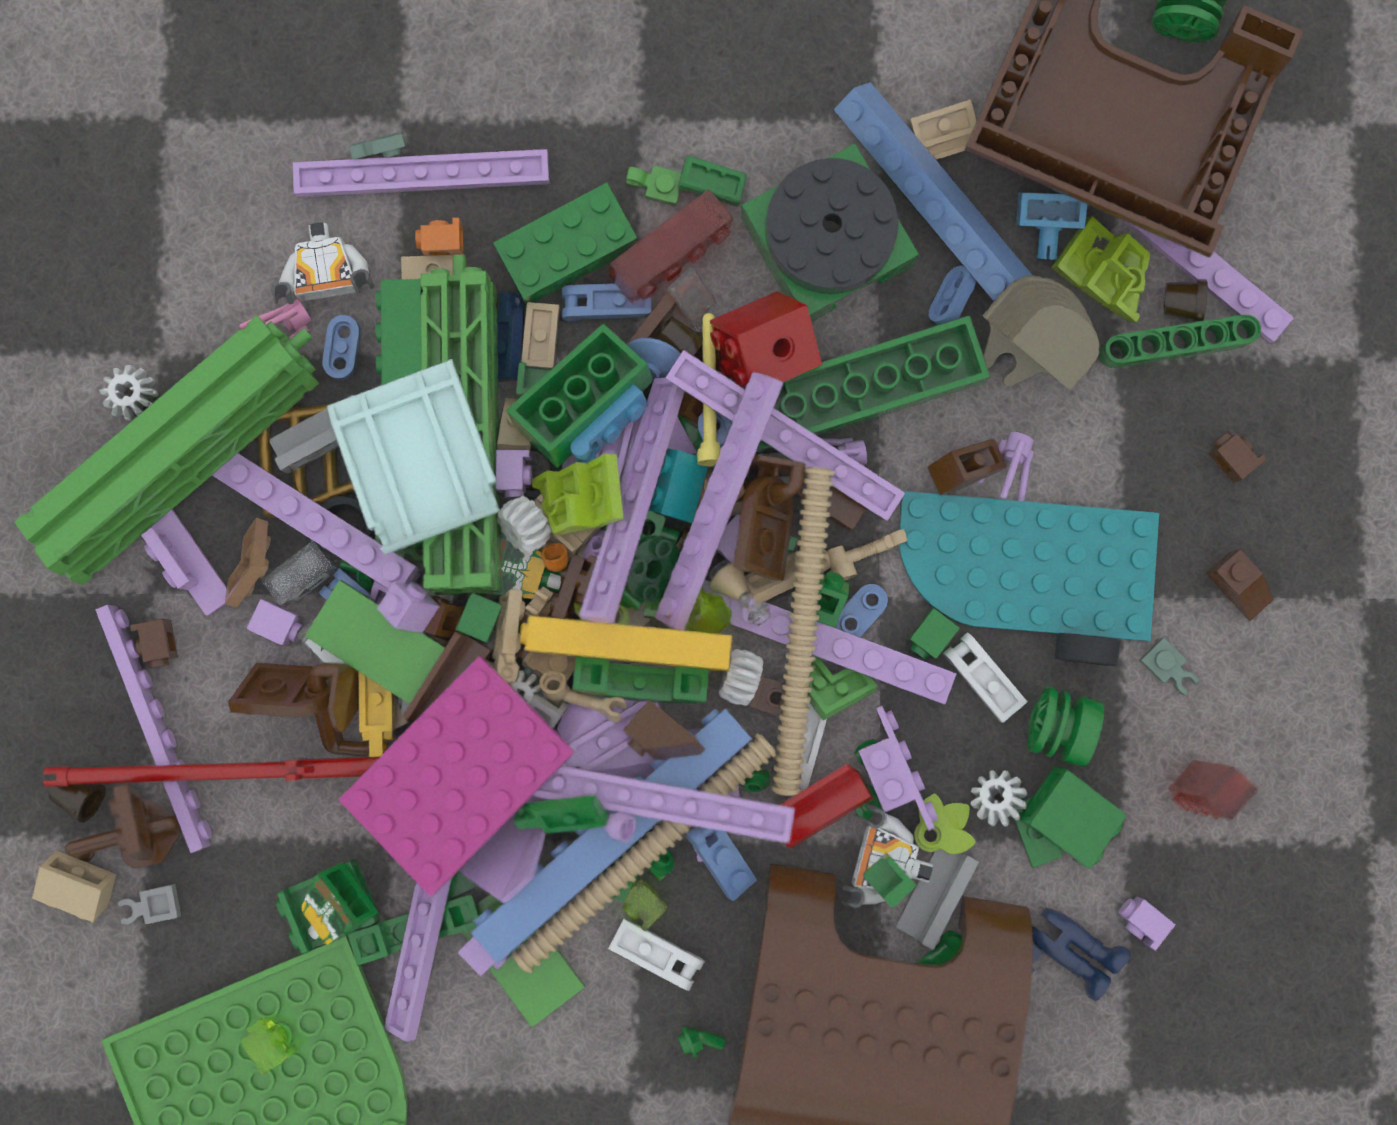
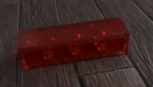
M708 189L612 261L609 266L608 276L632 304L640 298L646 300L658 289L657 285L666 279L669 282L677 277L682 271L681 267L689 261L692 263L698 261L706 253L708 246L714 242L717 245L723 242L731 233L730 228L733 216Z
M1193 760L1168 788L1175 795L1172 798L1173 802L1184 811L1188 812L1190 810L1196 815L1201 813L1205 817L1210 815L1216 820L1223 818L1231 821L1259 790L1233 766Z

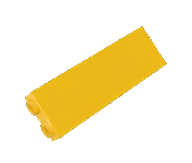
M529 616L528 623H522L520 643L526 645L525 650L530 653L570 657L581 656L612 661L673 667L681 666L726 672L729 670L732 636Z

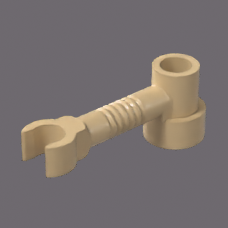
M904 529L846 552L843 546L826 551L831 564L829 572L838 573L845 580L857 576L858 574L853 563L867 558V556L870 557V555L899 547V544L908 541Z
M548 671L540 679V688L543 696L556 707H560L563 702H568L599 711L612 722H621L620 714L611 711L613 708L627 709L625 700L620 697L602 699L570 690L564 674L559 671Z

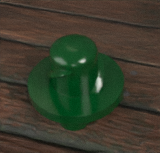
M648 536L638 541L625 583L626 590L632 596L648 603H653L664 596L672 571L680 556L675 544L661 536Z

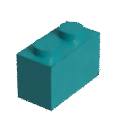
M667 448L648 510L665 517L693 523L708 467L698 465L697 456Z

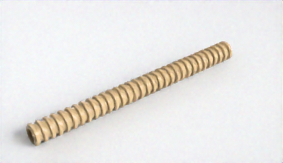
M805 468V473L808 474L807 479L805 478L803 481L806 484V489L802 490V493L805 494V499L801 500V504H804V510H800L803 520H799L802 530H798L801 540L797 541L800 551H796L799 561H795L798 571H794V576L797 577V580L793 582L796 590L792 592V597H795V600L791 602V607L794 609L793 612H790L789 616L793 619L788 625L792 629L791 633L787 635L790 638V643L786 645L789 653L785 655L788 663L784 664L787 673L783 674L786 683L782 684L785 694L781 695L784 704L780 705L783 714L779 715L782 724L778 725V730L781 731V734L777 735V740L780 741V744L776 745V750L779 751V754L775 756L778 764L774 765V771L777 774L773 776V781L776 784L772 786L773 792L783 796H795L801 792V788L798 785L802 783V778L799 776L803 773V768L800 766L805 760L802 757L806 750L803 744L807 740L804 737V733L808 731L805 723L809 721L806 713L810 712L807 703L811 702L808 692L812 691L809 682L813 681L810 672L814 671L811 662L815 661L812 651H816L813 641H817V636L814 635V632L818 630L815 622L819 620V615H816V612L820 610V605L817 603L822 597L818 593L823 587L820 584V579L824 577L821 574V569L825 568L822 559L826 558L823 548H827L824 538H828V533H825V528L829 527L826 517H830L827 507H831L828 497L832 496L829 488L833 486V481H830V478L834 476V471L827 468Z
M757 733L754 736L756 739L753 742L749 741L745 749L742 747L737 756L734 754L731 757L732 760L730 762L726 761L722 769L718 768L714 776L710 775L708 777L709 781L701 783V788L698 790L730 796L729 793L731 791L736 792L738 790L737 786L739 784L744 785L746 783L744 780L747 777L750 779L753 777L752 772L755 770L759 772L761 770V764H768L769 761L767 759L772 756L774 758L777 756L775 749L762 735ZM662 820L660 824L656 823L652 831L648 830L644 838L640 837L636 845L632 844L630 846L631 850L623 852V857L615 859L614 865L606 867L607 871L601 872L597 880L594 878L589 887L586 885L582 893L578 892L574 900L570 899L566 907L562 906L558 914L554 913L550 921H545L542 928L539 927L535 930L536 933L534 935L528 936V941H523L519 944L520 948H515L511 952L515 962L523 971L532 973L534 965L539 966L542 963V958H549L550 951L555 952L558 944L563 945L566 937L571 938L574 930L579 931L582 923L587 924L590 916L595 917L598 909L603 910L605 908L604 903H611L613 900L612 896H619L621 888H628L627 883L629 881L634 882L636 880L635 876L637 874L642 875L645 867L649 869L652 866L651 862L653 860L657 862L660 859L659 855L661 853L665 855L669 846L673 848L675 846L674 842L677 839L681 841L683 839L682 834L688 833L693 825Z

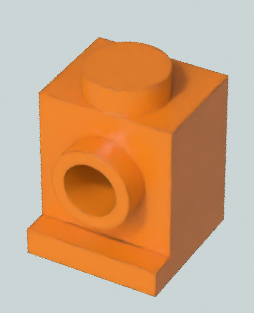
M452 218L453 224L443 220L430 221L429 225H421V229L415 232L417 249H421L424 256L464 255L463 225L459 218Z

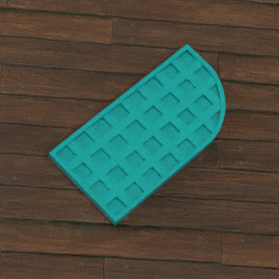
M903 491L905 494L901 499L899 530L904 529L908 541L899 544L902 564L918 593L941 614L961 624L974 627L1056 634L1072 633L1115 639L1151 641L1159 513L955 495L940 496V494Z

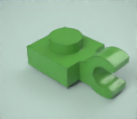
M654 165L651 174L639 168L629 167L626 184L647 189L645 199L676 206L680 192L678 184L681 173Z

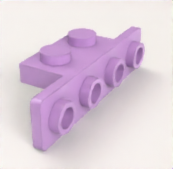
M172 509L141 535L147 543L144 545V548L154 561L159 560L165 569L162 574L166 581L173 588L177 587L178 589L188 590L204 614L211 615L225 605L227 586Z
M883 706L877 707L876 709L889 738L861 749L859 753L883 810L888 812L916 800L928 830L931 831L935 829L933 822L938 820L931 801L927 803L923 801L920 791L924 790L925 787L918 771L911 773L907 760L912 759L905 740L898 743L894 730L898 729L899 726L892 710L885 712Z

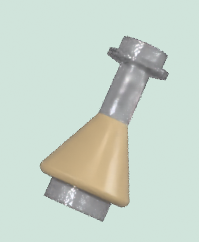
M729 560L718 563L709 575L711 590L738 600L749 612L747 621L750 624L754 623L756 626H760L765 623L771 616L770 607L767 603L759 605L750 595L744 572L733 568L734 562L731 563Z

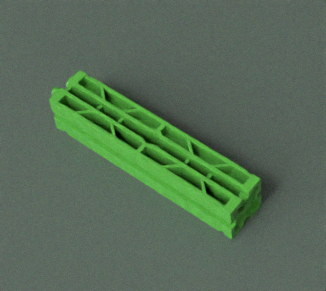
M458 254L452 256L453 275H450L449 270L441 268L432 269L430 273L421 274V288L423 292L421 294V368L425 370L451 359L453 360L496 478V450H498L497 441L499 436L497 289L493 282H490V277L486 271H482L478 267L466 268V256ZM496 484L491 487L500 510V492L496 490ZM498 512L423 540V558L426 571L424 575V589L432 591L436 595L501 593V526L497 522Z
M256 315L247 323L245 329L237 331L31 507L30 512L24 513L16 519L14 523L27 541L34 544L36 547L34 551L46 568L59 575L65 573L70 580L84 585L92 578L93 573L102 570L304 397L305 392L314 389L319 384L312 374L316 369L304 355L301 356L298 352L301 347L313 338L312 335L303 328L290 339L288 335L283 334L273 321L266 324Z

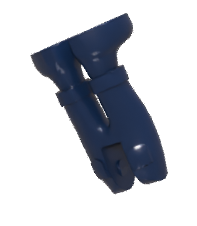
M1046 907L1041 915L1052 926L1058 927L1062 932L1053 941L1048 937L1047 933L1033 926V942L1055 962L1069 969L1075 976H1081L1085 982L1087 996L1093 1001L1099 1000L1109 988L1111 977L1092 966L1087 959L1071 949L1069 944L1071 943L1084 951L1091 959L1094 958L1111 974H1117L1122 970L1129 960L1131 952L1124 946L1104 947L1103 942L1094 938L1079 923L1057 910Z

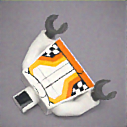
M314 223L309 225L311 241L295 245V252L289 256L279 283L272 287L271 292L275 304H278L279 299L282 297L287 298L288 304H293V291L300 301L360 293L362 285L368 284L370 289H373L375 285L369 275L367 261L353 245L345 244L341 237L330 238L327 223Z
M870 804L867 808L873 811L872 817L869 820L861 819L867 826L851 882L856 887L848 885L843 887V890L851 892V897L846 902L842 901V904L854 908L860 907L862 904H877L885 901L863 876V873L885 853H888L910 879L928 883L933 869L932 863L916 859L919 847L913 844V834L898 818L884 813L881 809Z

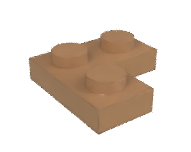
M255 518L243 536L241 561L227 580L226 605L238 608L245 597L249 598L251 596L256 580L265 576L269 565V560L265 559V555L271 541V537L267 535L268 521Z

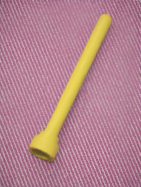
M706 313L702 318L703 363L716 371V348L710 338V333L713 332L710 320L714 319L715 316L711 313ZM703 403L704 442L700 444V448L697 450V464L713 467L716 466L722 448H720V443L717 442L716 411Z

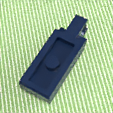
M502 292L499 296V311L497 314L498 382L516 381L518 378V368L521 360L523 298L520 294L513 292Z

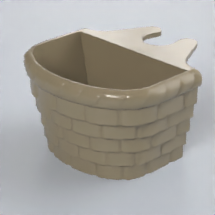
M1029 275L1019 278L1007 286L998 296L997 300L983 314V317L990 326V333L983 352L987 368H990L997 357L1003 353H1011L1015 357L1014 368L1003 377V383L1006 386H1013L1033 375L1045 372L1051 374L1067 389L1071 390L1077 381L1090 369L1100 353L1098 350L1100 347L1099 339L1082 303L1070 289L1059 282H1055L1053 279Z

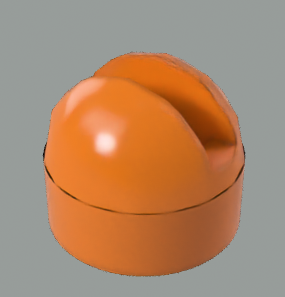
M549 544L541 552L543 563L550 571L560 572L568 565L569 555L563 544Z

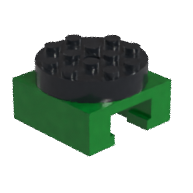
M855 143L829 158L814 160L796 168L779 185L742 205L741 220L783 294L807 305L811 322L835 310L836 302L877 280L879 284H882L913 267L919 256L898 219L897 208L889 189L870 170ZM825 220L826 222L833 221L837 225L840 224V230L834 233L828 232L824 229L823 224Z

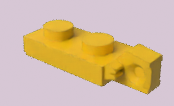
M359 672V732H362L363 741L369 740V757H381L387 751V740H393L394 694Z

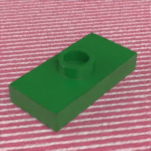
M687 155L684 159L678 188L738 207L741 202L747 174Z
M1033 796L1023 801L1028 805ZM1016 809V811L1021 815L1024 809ZM1013 818L1032 868L1063 857L1062 851L1058 846L1035 829Z

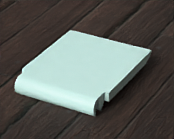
M452 359L327 406L331 424L368 529H375V534L379 536L382 542L381 550L384 554L499 512V507L491 485L497 484Z

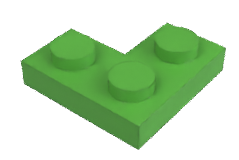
M815 656V661L811 662L814 671L810 672L813 681L809 682V686L812 687V691L808 692V696L811 698L809 703L823 721L876 692L878 686L867 675L848 668L832 675L819 657Z

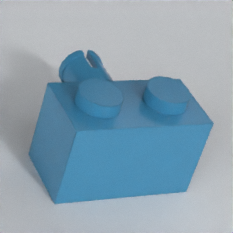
M1018 193L1016 225L1037 226L1036 229H1040L1037 259H1046L1047 246L1048 259H1057L1058 235L1062 227L1085 229L1087 204L1064 194Z

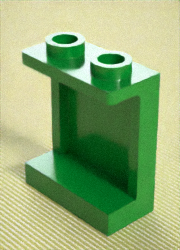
M1054 766L1028 803L1026 809L1020 815L1019 820L1028 827L1038 831L1070 855L1076 863L1091 869L1094 864H1097L1102 859L1104 848L1111 838L1121 831L1122 822L1127 815L1069 770Z
M354 859L344 863L376 908L357 860ZM316 876L277 893L279 898L276 901L278 911L283 918H287L291 930H289L291 943L294 948L300 949L301 954L325 944L322 940H315L309 935L308 927L311 923L301 908ZM379 913L358 929L365 928L381 919Z

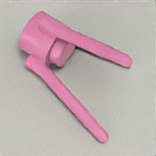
M298 299L293 304L287 303L278 309L259 316L266 324L270 321H273L275 325L283 322L288 331L295 329L296 331L289 337L290 339L303 328L309 331L306 324L312 321ZM250 320L241 323L239 328L245 329Z

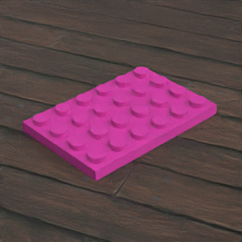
M479 656L344 793L339 801L423 890L432 897L538 791L575 751L482 656Z

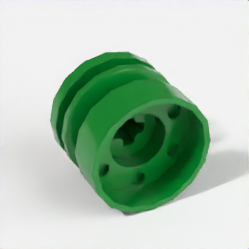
M1158 0L1151 24L1161 35L1175 36L1177 39L1192 43L1207 42L1216 38L1219 33L1220 21L1224 14L1222 7H1224L1227 0Z
M1046 686L1042 690L1030 716L1027 749L1037 754L1043 749L1044 756L1052 757L1060 745L1061 761L1085 767L1092 758L1100 737L1104 718L1103 702L1078 696L1070 708L1071 697L1069 692L1061 691L1058 695L1057 688Z

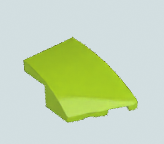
M1093 216L1087 217L1085 229L1079 228L1051 268L1118 316L1131 323L1138 321L1140 316L1137 313L1140 293L1144 292L1145 272L1148 269L1150 253L1128 233L1114 236ZM1097 235L1100 241L1102 237L1109 241L1104 250L1098 249V246L1092 248Z
M605 453L588 463L575 462L559 472L546 471L531 481L533 488L539 489L544 500L541 506L544 513L548 516L553 534L561 535L585 531L624 519L616 454Z

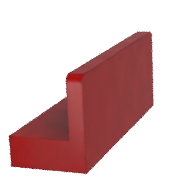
M846 764L780 804L795 808L789 843L785 842L787 847H795L874 799L857 769Z

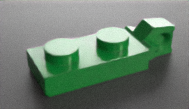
M583 795L524 804L516 812L513 822L519 830L542 828L546 834L605 827L609 815L596 795Z

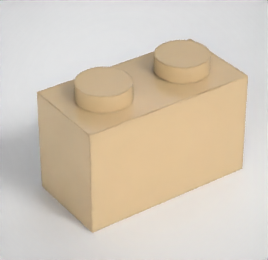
M55 851L39 867L32 899L42 902L49 907L73 914L80 919L94 922L109 904L116 874Z

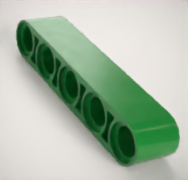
M1238 315L1117 334L1100 347L1099 358L1106 367L1120 368L1240 349L1259 338L1261 324L1252 315ZM1237 325L1246 329V339L1238 335L1236 331ZM1206 330H1209L1215 334V344H1212L1206 340ZM1174 335L1184 339V349H1180L1174 344ZM1142 340L1151 342L1154 348L1153 354L1146 353L1142 349ZM1110 345H1116L1121 349V359L1111 355Z

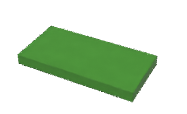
M339 580L305 637L410 704L442 654L445 646L424 632L395 629L377 609L379 603L346 582Z
M489 894L476 905L479 915H481L488 908L494 912L503 903ZM475 928L462 932L468 941L473 937L471 932ZM558 948L555 952H549V958H542L541 965H534L532 973L523 971L512 956L498 970L493 965L489 968L531 1027H534L585 988L584 983Z

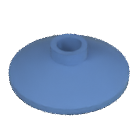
M640 338L627 344L648 364L653 381L654 378H666L681 354L673 346L652 338Z

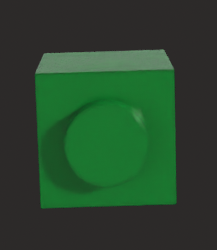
M935 608L930 609L907 639V641L913 644L910 650L923 660H926L927 657H930L932 660L937 659L960 628Z

